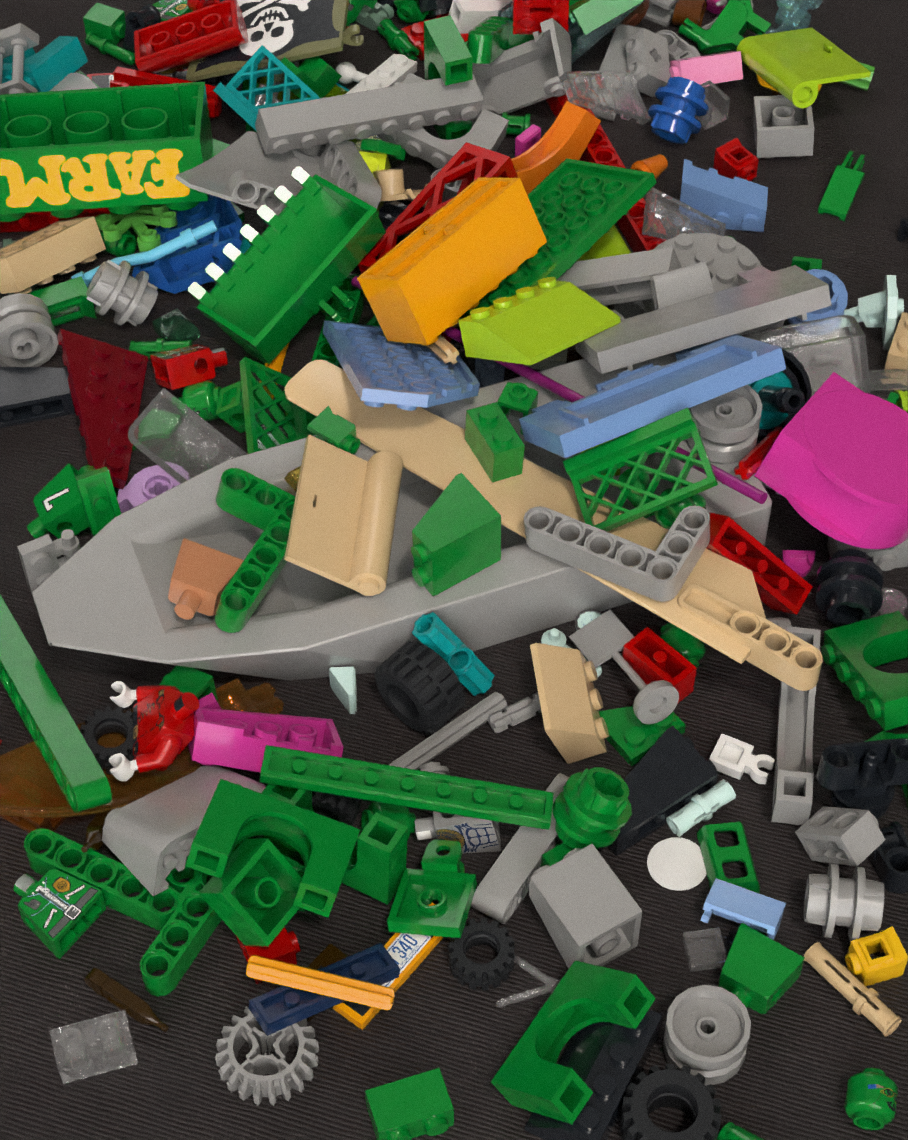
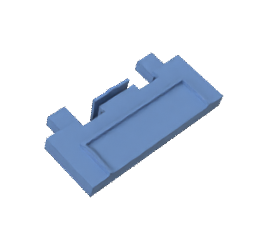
M734 334L708 345L701 344L676 352L677 361L663 367L659 365L653 366V363H650L632 371L625 370L618 373L617 377L596 384L597 393L572 403L557 399L532 409L533 414L519 419L524 440L567 458L644 427L687 407L691 408L785 370L786 365L782 347Z

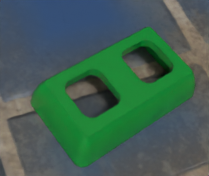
M736 821L702 826L697 832V838L710 889L717 878L760 894V885L742 822ZM731 831L736 833L739 845L730 847H719L717 845L714 833ZM741 861L745 865L747 876L729 879L724 875L722 864Z

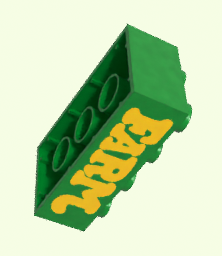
M205 81L1 94L0 221H16L24 217L26 213L50 211L51 215L57 218H71L82 213L84 209L108 208L114 214L123 215L139 210L142 205L165 204L171 210L184 211L194 208L199 202L208 201L209 194L188 188L175 179L176 174L185 172L212 158L213 139Z

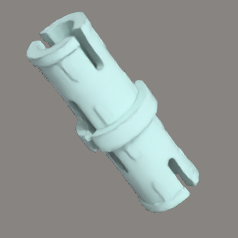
M723 779L701 795L695 794L691 798V802L666 817V822L671 831L680 837L697 823L710 820L713 817V813L734 800L736 794L732 786Z

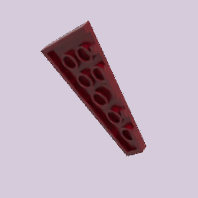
M60 329L57 339L59 345H62L63 364L67 365L69 373L68 384L75 413L79 415L81 422L79 427L81 436H84L87 446L85 454L88 465L93 466L96 470L107 467L113 486L123 489L128 476L148 356Z

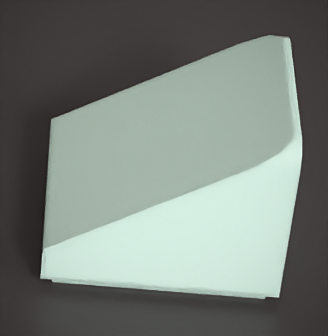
M354 666L330 667L329 679L331 689L349 714H355L357 712V685Z

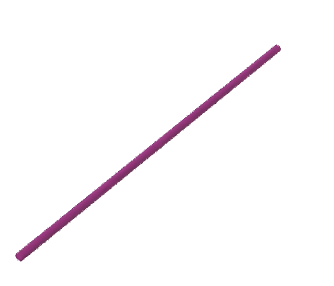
M358 276L353 277L351 284L362 290L357 279ZM449 327L442 332V334L463 344L460 330ZM495 361L571 403L585 398L524 364ZM677 447L675 451L686 456L690 455V452L680 447ZM712 465L716 479L720 483L760 504L767 500V493ZM692 466V468L706 474L703 468Z

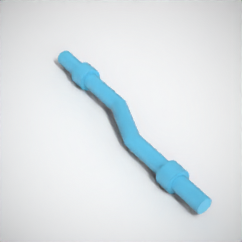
M211 220L193 230L188 228L180 232V236L154 249L117 257L110 261L119 265L125 260L131 266L154 262L185 246L189 248L198 244L197 240L218 231L215 222ZM100 266L85 273L81 271L71 276V278L74 279L81 276L88 288Z

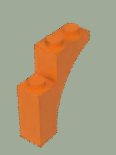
M566 101L558 117L543 137L527 151L511 159L527 195L566 158L573 160L581 158L601 120L587 110Z

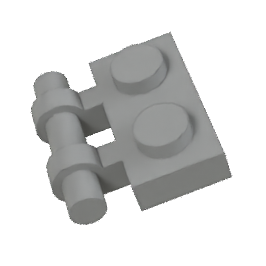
M66 529L62 531L61 538L54 541L51 540L49 534L17 546L27 586L31 594L32 591L38 588L81 548L79 539L72 530Z

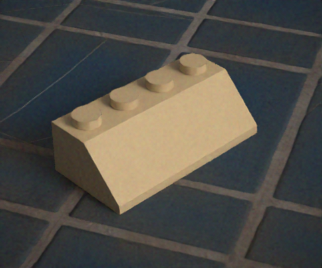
M90 216L57 221L1 248L0 293L27 294L32 291L31 286L47 284L54 280L53 275L69 273L76 269L75 264L79 262L80 264H85L97 259L96 254L105 250L106 247L95 217Z

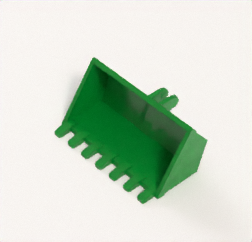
M299 166L291 172V176L303 187L299 193L294 196L284 186H279L274 191V195L286 206L277 216L266 205H262L257 210V215L269 225L266 230L260 235L249 224H245L239 230V233L251 244L249 249L243 254L231 243H228L222 249V253L234 263L232 268L227 273L221 270L215 263H210L205 268V272L217 283L209 293L197 282H193L187 288V291L200 302L196 307L198 310L214 321L248 354L267 364H270L307 321L314 314L316 315L319 310L331 321H342L340 314L326 303L332 296L347 310L351 311L355 307L354 303L339 288L342 286L345 278L386 233L376 208L316 174L311 177Z

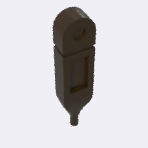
M103 806L87 827L85 843L81 848L82 852H87L88 849L99 850L104 844L102 832L105 818L110 811L119 807Z
M92 968L84 977L85 983L93 991L105 997L107 1001L139 1023L157 1026L164 1032L169 1029V1026L156 1016L143 999L114 979H110L107 974L98 968Z

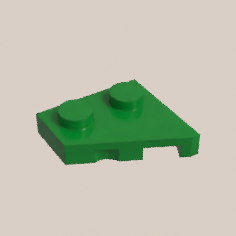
M633 706L599 711L600 718H604L608 728L609 737L605 739L630 766L638 763L669 727L674 726L681 734L685 732L686 724L674 712L664 720L648 725L642 723L636 717Z

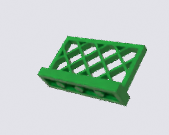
M244 357L239 362L248 454L262 450L258 448V440L261 441L266 449L275 447L276 444L268 436L270 433L280 445L306 438L309 434L312 436L317 435L307 430V425L316 416L287 400L285 391L283 390L282 392L276 385L277 383L285 387L291 377ZM251 372L255 373L262 382L259 383ZM264 387H267V389H268V390L271 392V394L275 397V400H274V401H273L272 398L268 395V393L264 390ZM253 393H255L258 396V398L262 401L264 406H261L258 403V401L254 398ZM278 404H280L284 408L285 415L277 406ZM266 410H269L279 423L275 424L266 413ZM255 416H257L260 419V421L264 424V426L267 428L266 430H263V428L259 425V423L256 421ZM283 427L288 434V439L279 428Z
M688 407L563 461L566 473L571 478L586 524L608 532L718 485L700 435L699 426ZM693 437L695 445L689 456L675 452L681 441ZM656 452L664 455L657 470L644 466L649 455ZM698 454L700 456L701 461L696 459ZM672 458L686 462L678 477L665 473ZM625 465L633 468L626 483L613 479L618 468ZM693 465L705 470L707 478L696 483L686 481ZM641 471L654 476L646 491L633 486ZM593 479L602 481L595 496L584 493L581 484ZM661 479L675 483L670 494L663 497L654 494ZM609 485L622 489L615 504L602 500ZM630 492L643 496L639 506L632 510L623 508ZM599 505L612 510L606 521L594 524L592 517Z

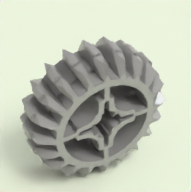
M246 1006L244 1010V1018L233 1014L231 1018L233 1027L223 1026L221 1031L223 1038L217 1039L216 1048L219 1053L215 1056L216 1065L220 1067L219 1076L221 1080L227 1081L228 1090L231 1093L239 1090V1098L243 1101L250 1095H253L254 1103L257 1106L262 1102L263 1097H268L270 1104L273 1106L278 1095H282L284 1099L289 1101L292 1088L302 1093L304 1089L302 1080L312 1081L314 1075L311 1068H316L319 1063L318 1056L316 1055L319 1051V1044L314 1039V1028L307 1026V1019L267 1036L249 1010V1007ZM247 1042L250 1052L245 1056L246 1060L240 1065L237 1062V1056L243 1044ZM294 1042L298 1047V1052L293 1062L289 1065L286 1062L285 1054L289 1051L288 1047Z

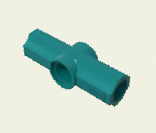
M434 612L427 615L423 614L414 623L415 627L412 634L422 644L434 650L448 663L460 683L472 695L484 694L492 686V680L495 675Z

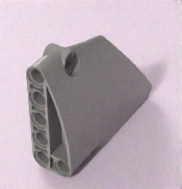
M252 131L245 132L234 143L204 163L176 174L175 179L188 188L257 210L262 205H266L277 216L286 206L274 195V191L279 186H284L290 193L296 196L303 188L291 176V172L298 166L311 177L316 174L376 209L382 195L380 185L352 141L344 140L338 144L327 143L316 145L310 149L299 148L289 150L283 154L271 153L265 155L258 133Z

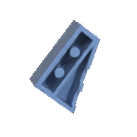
M684 159L677 225L764 232L768 187L736 176L730 179L719 175L716 169L709 167L707 171L693 166V161Z

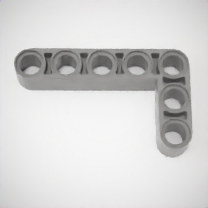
M696 505L688 506L680 512L656 551L546 507H533L524 516L526 543L534 551L661 602L672 600L679 593L710 541V515L705 508Z

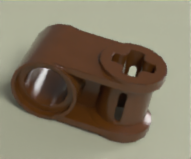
M677 1L672 24L677 26L683 24L685 26L684 20L689 18L701 27L707 10L706 1Z

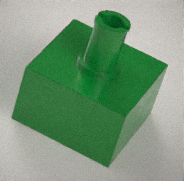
M268 838L244 839L232 853L222 879L213 876L199 894L244 945L268 947L300 908L294 906L293 903L302 877Z

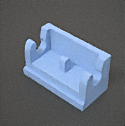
M716 878L703 907L705 911L700 921L708 924L712 914L767 933V937L774 940L786 903Z

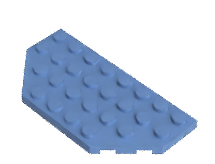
M324 320L323 334L358 397L367 406L383 407L384 403L395 404L399 409L414 411L417 407L428 408L478 396L480 382L459 355L456 357L458 361L456 364L452 365L450 362L444 364L426 346L387 341L380 326Z

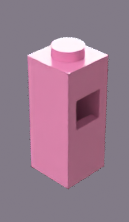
M729 51L670 61L669 72L671 77H683L701 86L743 79L741 51Z

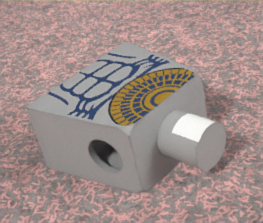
M433 811L434 816L415 819V830L418 840L438 838V840L459 841L462 854L501 851L499 822L436 811ZM442 850V852L445 854H448L450 852L448 850Z

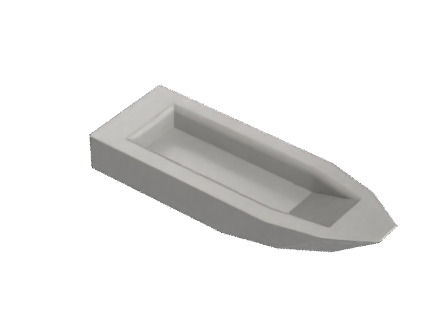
M676 352L633 364V370L653 363V366L659 365L663 367L676 362ZM580 359L538 372L587 397L597 393L596 384L617 377L618 373L626 369L620 368L601 374L587 360ZM520 376L479 388L478 396L421 408L465 429L466 410L497 402L508 381L523 383L527 387L538 391L537 407L557 399L560 401L567 400ZM512 409L507 419L525 445L524 459L571 481L570 476L566 473L563 461L580 454V452L564 458L525 441L524 436L520 434L521 425L519 421L523 417V413ZM306 438L226 460L112 519L38 588L32 591L49 646L288 681L329 677L330 667L354 666L356 674L375 673L376 668L406 642L417 641L421 643L412 634V631L415 627L414 623L423 614L427 615L434 612L472 651H476L576 620L581 614L588 611L598 613L633 602L579 569L534 551L527 545L526 538L502 524L501 560L433 597L425 587H420L415 582L412 575V569L414 568L413 556L411 554V547L413 546L412 530L442 494L443 490L403 467L387 584L383 592L374 596H365L287 561L241 631L236 633L222 631L215 623V615L207 616L197 611L190 620L180 618L174 610L176 604L168 599L172 573L183 539L194 541L244 560L263 533V530L219 508L215 498L222 473L230 468H239L296 496ZM687 439L679 443L678 447L691 453L692 449ZM360 442V447L354 455L368 461L377 452ZM658 452L649 455L644 466L657 470L664 455ZM672 458L665 473L678 477L685 463ZM710 461L712 465L742 480L741 475H735L734 468L739 464V461L730 463ZM626 465L621 467L620 475L631 467ZM691 468L686 481L696 483L707 478V475ZM649 474L650 481H652L654 476ZM620 475L614 476L613 479L618 481ZM754 475L748 480H743L767 493L761 481ZM593 479L581 485L583 488L597 493L602 481ZM661 479L654 494L660 496L662 491L673 488L675 483ZM717 481V486L698 493L705 498L706 510L708 512L729 516L765 546L772 500L768 493L767 500L760 504ZM609 485L603 497L616 503L621 491L618 487ZM626 499L623 507L628 510L634 509L635 507ZM653 515V516H651V517H649V518H646V519H648V520H650V521H652V522H654V523L660 525V524L657 522V520H656V518H655V515Z

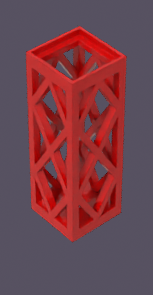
M466 142L386 229L383 237L360 261L358 266L361 273H364L396 246L398 236L416 230L453 199L451 198L441 203L445 184L463 179L457 193L458 195L478 177L518 178L510 156ZM427 201V204H426V206H425L424 212H422V213H420V214L414 216V214H415V213L425 204V202Z

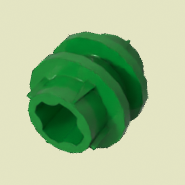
M594 767L590 770L586 768L584 772L571 775L563 787L564 791L560 792L553 803V816L556 820L555 830L564 844L573 849H583L593 844L598 850L600 847L604 848L613 844L620 833V828L625 826L632 815L631 804L628 800L629 788L620 775L603 767Z

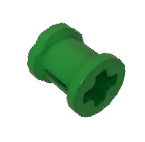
M507 112L502 113V117L509 120L506 135H520L530 127L531 114L515 116L508 115Z

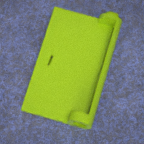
M812 27L749 36L744 38L737 47V51H741L742 62L798 108H807L815 102L819 84L870 77L871 71Z

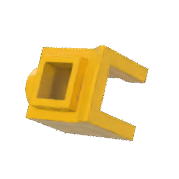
M891 926L882 932L852 940L848 953L845 955V961L848 970L854 976L856 975L861 983L869 986L902 976L908 962V955L894 927ZM885 952L886 956L872 960L869 954Z

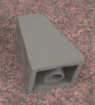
M593 844L583 849H573L565 855L563 860L552 866L545 865L540 867L530 877L529 897L568 969L574 961L603 966L638 946L643 911Z

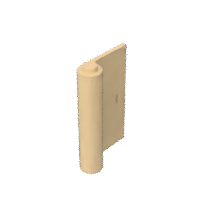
M309 434L305 442L284 560L353 589L365 596H374L383 592L387 584L402 478L403 460L401 457L390 451H381L366 461Z

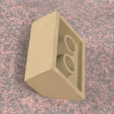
M541 643L531 644L530 649L544 729L567 764L607 752L604 738L609 737L604 718H600L599 709L603 708V702L598 689L594 688L593 681L598 680L593 662L586 661L578 649Z

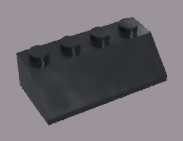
M649 1009L636 1029L608 1022H598L581 1029L573 1035L558 1064L573 1068L593 1091V1094L572 1125L533 1112L525 1126V1131L543 1140H608L622 1111L626 1090L630 1083L635 1084L636 1076L641 1073L659 1037L662 1015Z

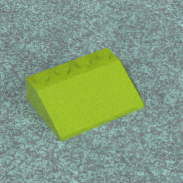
M556 277L542 278L538 280V285L520 288L515 291L516 295L498 298L493 301V305L473 309L470 311L469 316L458 320L466 357L524 365L538 363L621 323L620 316L571 282L557 281Z

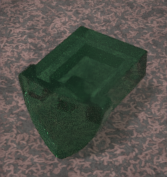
M178 308L152 321L153 330L161 338H165L166 341L192 340L193 342L201 335L198 327L188 320Z

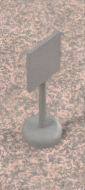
M611 609L569 636L588 661L593 662L595 668L613 658L640 689L634 699L633 710L636 717L642 723L648 725L658 723L674 711L679 701L677 689L670 682L664 680L653 681L646 685L619 653L623 650V645L634 638V636Z

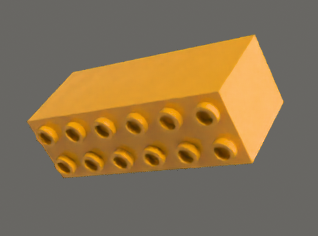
M478 177L357 277L387 341L428 346L435 343L439 339V335L447 328L457 324L459 318L464 313L475 308L479 304V300L487 293L496 290L502 280L517 272L519 266L525 260L535 256L538 253V249L547 240L520 178Z

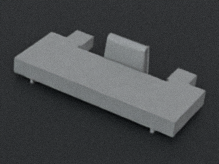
M705 261L651 276L650 282L654 311L624 319L616 310H611L620 316L621 323L575 344L576 351L601 374L620 368L632 371L633 364L797 316L801 320H807L806 313L832 306L829 286L796 265L773 272L762 266L738 273L739 286L714 292L708 266Z

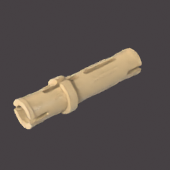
M820 942L814 943L803 956L805 957L804 961L808 962L853 1005L852 1010L858 1016L863 1014L885 1037L897 1029L902 1021L901 1018L878 998V992L873 988L868 989Z

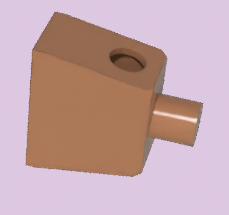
M184 538L172 573L168 599L176 604L174 608L175 613L180 618L186 620L192 619L196 611L207 616L215 615L223 590L244 560Z

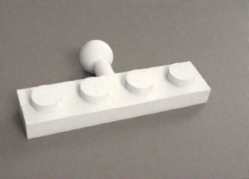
M393 54L369 75L357 71L356 67L350 62L340 63L336 67V71L342 76L339 79L341 83L349 84L353 81L358 83L346 93L350 94L395 86V82H403L409 72L414 74L417 71V61L408 59L402 54Z

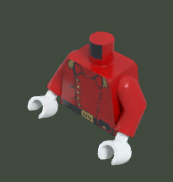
M122 681L114 682L111 688L121 693L119 696L110 697L116 705L126 708L134 700H137V703L133 706V760L129 761L122 753L112 755L109 758V763L114 768L110 769V772L116 779L127 781L136 770H139V773L151 770L165 771L193 739L194 712L200 706L198 698L191 692H180L175 686L146 685L138 686L137 690H131Z

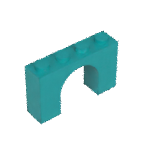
M59 36L37 53H35L33 47L24 51L23 81L36 88L37 92H48L68 74L74 73L88 62V59L78 37ZM13 55L3 59L2 83L12 80Z

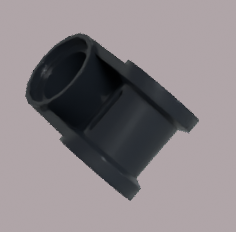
M146 5L142 7L141 11H132L126 15L123 48L135 54L134 32L161 22L160 12L155 6Z
M898 821L890 822L889 827L880 829L886 840L867 858L871 861L881 882L884 883V888L892 893L900 894L908 891V840L901 824Z

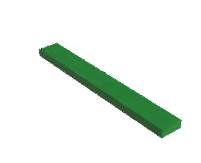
M269 745L265 747L259 780L260 783L549 830L551 825L554 792Z

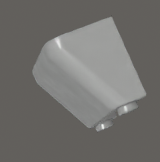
M550 18L540 22L542 32H533V40L505 50L492 63H473V74L484 99L479 115L485 108L502 116L503 112L511 113L550 97H560L567 93L572 85V44L569 33L556 20ZM478 117L471 119V121L476 122Z
M203 765L189 775L121 808H115L110 811L105 818L102 841L151 895L155 896L168 889L169 883L165 879L174 868L178 872L185 869L186 857L190 853L192 842L220 779L239 784L259 793H262L266 786L263 783L219 765ZM256 835V836H252V837H249V838H250V839L263 838V835Z

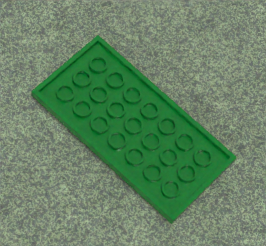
M566 158L528 194L547 242L538 249V253L535 256L525 260L519 266L517 272L502 280L496 290L487 293L480 299L479 304L473 309L489 307L498 298L516 295V290L524 287H534L538 285V280L542 278L556 277L557 280L657 183L654 173ZM468 310L460 318L469 316L471 310Z

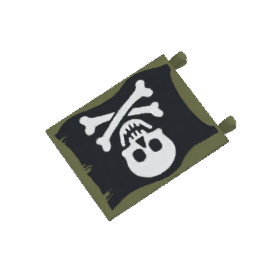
M237 0L246 25L248 43L190 62L186 80L198 81L237 73L261 45L268 49L278 60L281 61L285 57L291 62L343 51L344 44L360 46L364 41V36H354V34L360 33V27L357 24L351 25L346 29L349 0ZM267 56L260 61L258 68L268 66L269 58Z

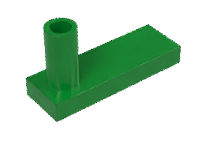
M86 465L80 468L75 479L92 537H94L112 519L119 516L121 511L108 468L103 467L96 470L93 466Z

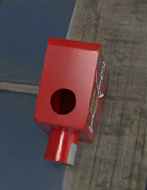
M200 344L150 355L156 384L171 390L213 379L216 377L215 368L228 364L227 354L223 347L210 350L209 347Z

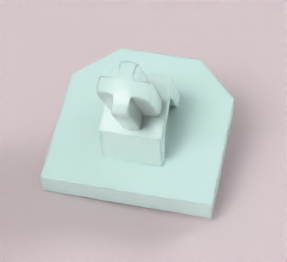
M885 275L883 291L858 298V306L844 310V316L838 327L842 328L863 321L866 327L882 328L883 350H889L894 337L897 318L901 317L902 312H904V299L898 298L896 275Z

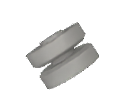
M16 293L0 298V366L39 367L48 362L56 352L58 339L47 305L40 298L31 294Z
M749 385L689 408L697 421L709 460L712 462L730 463L739 461L756 446L763 405L759 395ZM691 437L687 441L690 448L693 449L695 442L693 437Z
M711 985L691 987L676 996L668 1008L662 1046L667 1064H674V1069L682 1071L683 1066L691 1068L690 1074L693 1076L700 1073L705 1077V1086L724 1083L736 1075L745 1060L750 1038L751 1020L745 1005L735 994L722 987Z

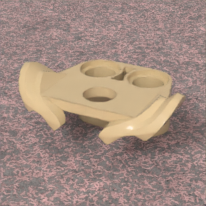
M403 169L373 171V175L382 190L380 201L408 200L412 202L423 190H411L410 188L405 191Z

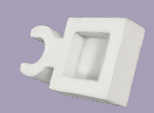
M723 733L709 758L718 772L738 780L741 779L743 773H747L758 784H766L768 773L758 768L764 767L772 770L775 759L769 755H753V745Z

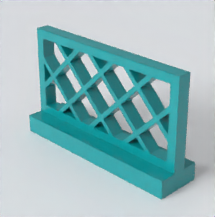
M263 45L226 86L220 82L213 90L256 132L255 123L259 109L320 99L315 92ZM267 56L269 58L268 69L257 71L258 64ZM285 73L284 84L274 85V75ZM267 76V87L256 88L257 78ZM250 79L249 90L238 91L236 89L244 80ZM301 88V98L290 100V90ZM283 91V102L272 104L273 93ZM266 94L265 105L255 106V97Z

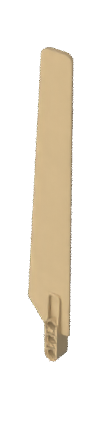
M314 360L309 362L285 386V397L290 402L316 417L329 406L333 414H338L355 424L356 438L360 439L361 443L376 452L390 451L397 454L403 460V467L443 491L456 475L462 473L501 515V524L526 538L524 516L533 507H546L585 523L571 481L524 459L522 474L492 483L467 444L464 428L421 407H417L414 411L397 408L395 404L384 403L383 407L367 406L358 397L345 371L328 361ZM583 488L584 493L591 496L596 495V493ZM604 497L602 498V500L615 504L614 502ZM599 505L592 517L594 524L606 521L612 510ZM641 517L608 532L656 551L669 529ZM707 548L679 593L672 600L665 602L656 601L579 569L740 664L746 660L800 691L813 689L818 683L823 661L820 650L766 619L752 570Z

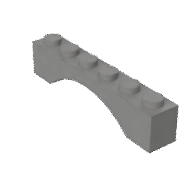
M786 626V631L820 650L821 630ZM780 681L771 822L803 825L809 820L813 799V724L816 686L807 691H800Z

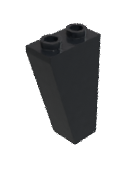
M0 367V428L76 414L68 384V369Z
M674 726L669 727L624 779L629 788L628 800L631 804L632 815L625 826L620 828V833L614 843L607 846L615 856H618L667 824L666 817L691 802V798L695 794L701 795L716 785L718 773L715 765L708 758H703L695 749L691 739L687 735L681 734Z

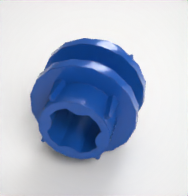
M670 77L667 85L658 87L655 92L656 98L662 104L649 107L648 114L653 118L651 131L667 141L678 144L687 143L690 135L699 133L702 127L701 123L695 119V116H705L709 110L708 105L704 102L706 96L704 94L705 89L692 80L683 77Z

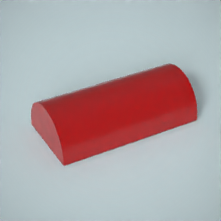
M225 0L136 30L134 32L135 64L139 71L157 74L248 43L246 25L237 0Z

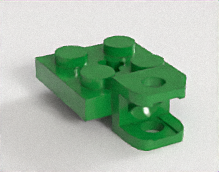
M434 839L425 849L421 861L423 870L405 868L387 919L389 932L461 938L477 887L476 874L465 873L464 864L460 862L462 849L459 841ZM441 850L450 851L447 855L444 856L437 854ZM432 900H438V904L428 906Z

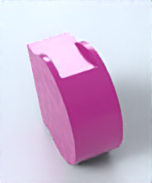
M833 372L780 432L754 476L784 496L802 518L829 537L848 545L866 549L894 547L908 539V413L885 399L863 392Z

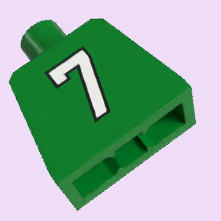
M70 463L34 497L33 502L39 516L27 525V529L35 539L49 532L59 539L61 538L62 531L66 529L72 530L74 535H77L89 527L75 476L78 475V470Z

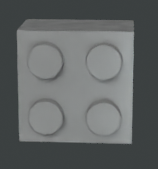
M783 95L754 97L753 128L756 157L813 156L814 121L812 106L798 108Z

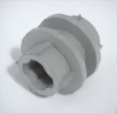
M107 260V262L105 261L100 265L94 274L86 292V299L96 304L95 310L99 315H104L109 309L115 311V324L121 326L127 321L137 326V324H141L146 319L155 304L158 287L148 282L149 274L145 271H140L135 278L129 275L131 267L129 262L124 260L117 265Z
M829 864L827 874H808L803 918L804 922L822 925L823 937L832 938L835 925L848 927L849 940L859 939L861 930H880L884 909V883L866 879L864 867L856 866L852 879L839 877L838 864Z

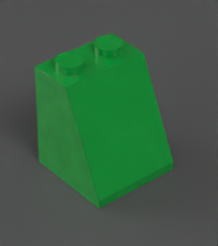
M462 473L454 477L412 530L413 546L411 547V554L414 563L412 575L415 582L420 587H425L434 597L501 560V515Z

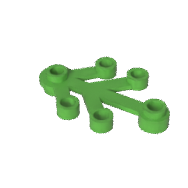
M165 204L142 205L139 210L130 214L120 215L111 212L110 214H100L95 217L99 230H103L105 241L112 242L121 239L122 234L132 227L139 236L137 238L139 252L149 251L162 245L161 237L157 234V231L155 229H148L145 224L157 225L163 228H171L178 224L176 212L169 211ZM117 220L121 221L117 225L114 224Z

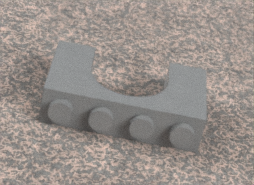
M409 72L401 85L426 80ZM484 108L471 130L457 139L445 140L436 138L425 131L423 127L417 130L406 129L396 131L389 135L378 134L376 137L382 139V141L401 145V148L405 149L411 156L419 157L440 169L448 163L466 142L496 152L506 136L509 120Z

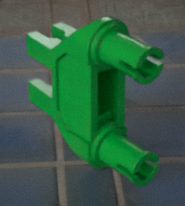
M728 0L727 5L710 29L705 30L689 18H686L684 20L685 26L682 24L678 33L695 42L700 52L713 54L737 51V47L744 39L742 36L747 29L757 35L769 34L772 29L770 28L771 23L753 12L750 0Z

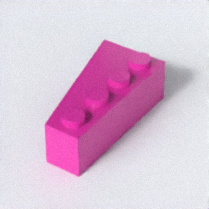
M198 708L194 712V736L188 745L192 761H197L202 765H220L261 773L266 745L342 757L344 747L333 719Z

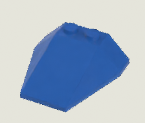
M209 194L208 201L199 202L192 209L184 211L169 209V211L176 212L178 224L171 228H163L156 225L154 229L160 235L162 244L180 236V232L188 228L193 230L211 220L215 222L218 231L197 240L198 244L189 248L185 246L154 262L134 266L132 276L135 278L140 271H145L149 274V283L159 289L176 294L187 291V288L193 282H197L199 285L215 282L205 272V268L210 263H215L221 270L227 273L231 269L233 262L222 253V249L228 243H231L238 250L240 249L243 236L239 233V230L244 226L231 201Z

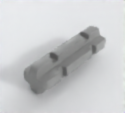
M538 692L532 695V699L526 697L505 707L504 712L498 710L488 716V723L493 732L500 733L508 729L507 725L509 724L510 726H515L536 716V711L542 713Z

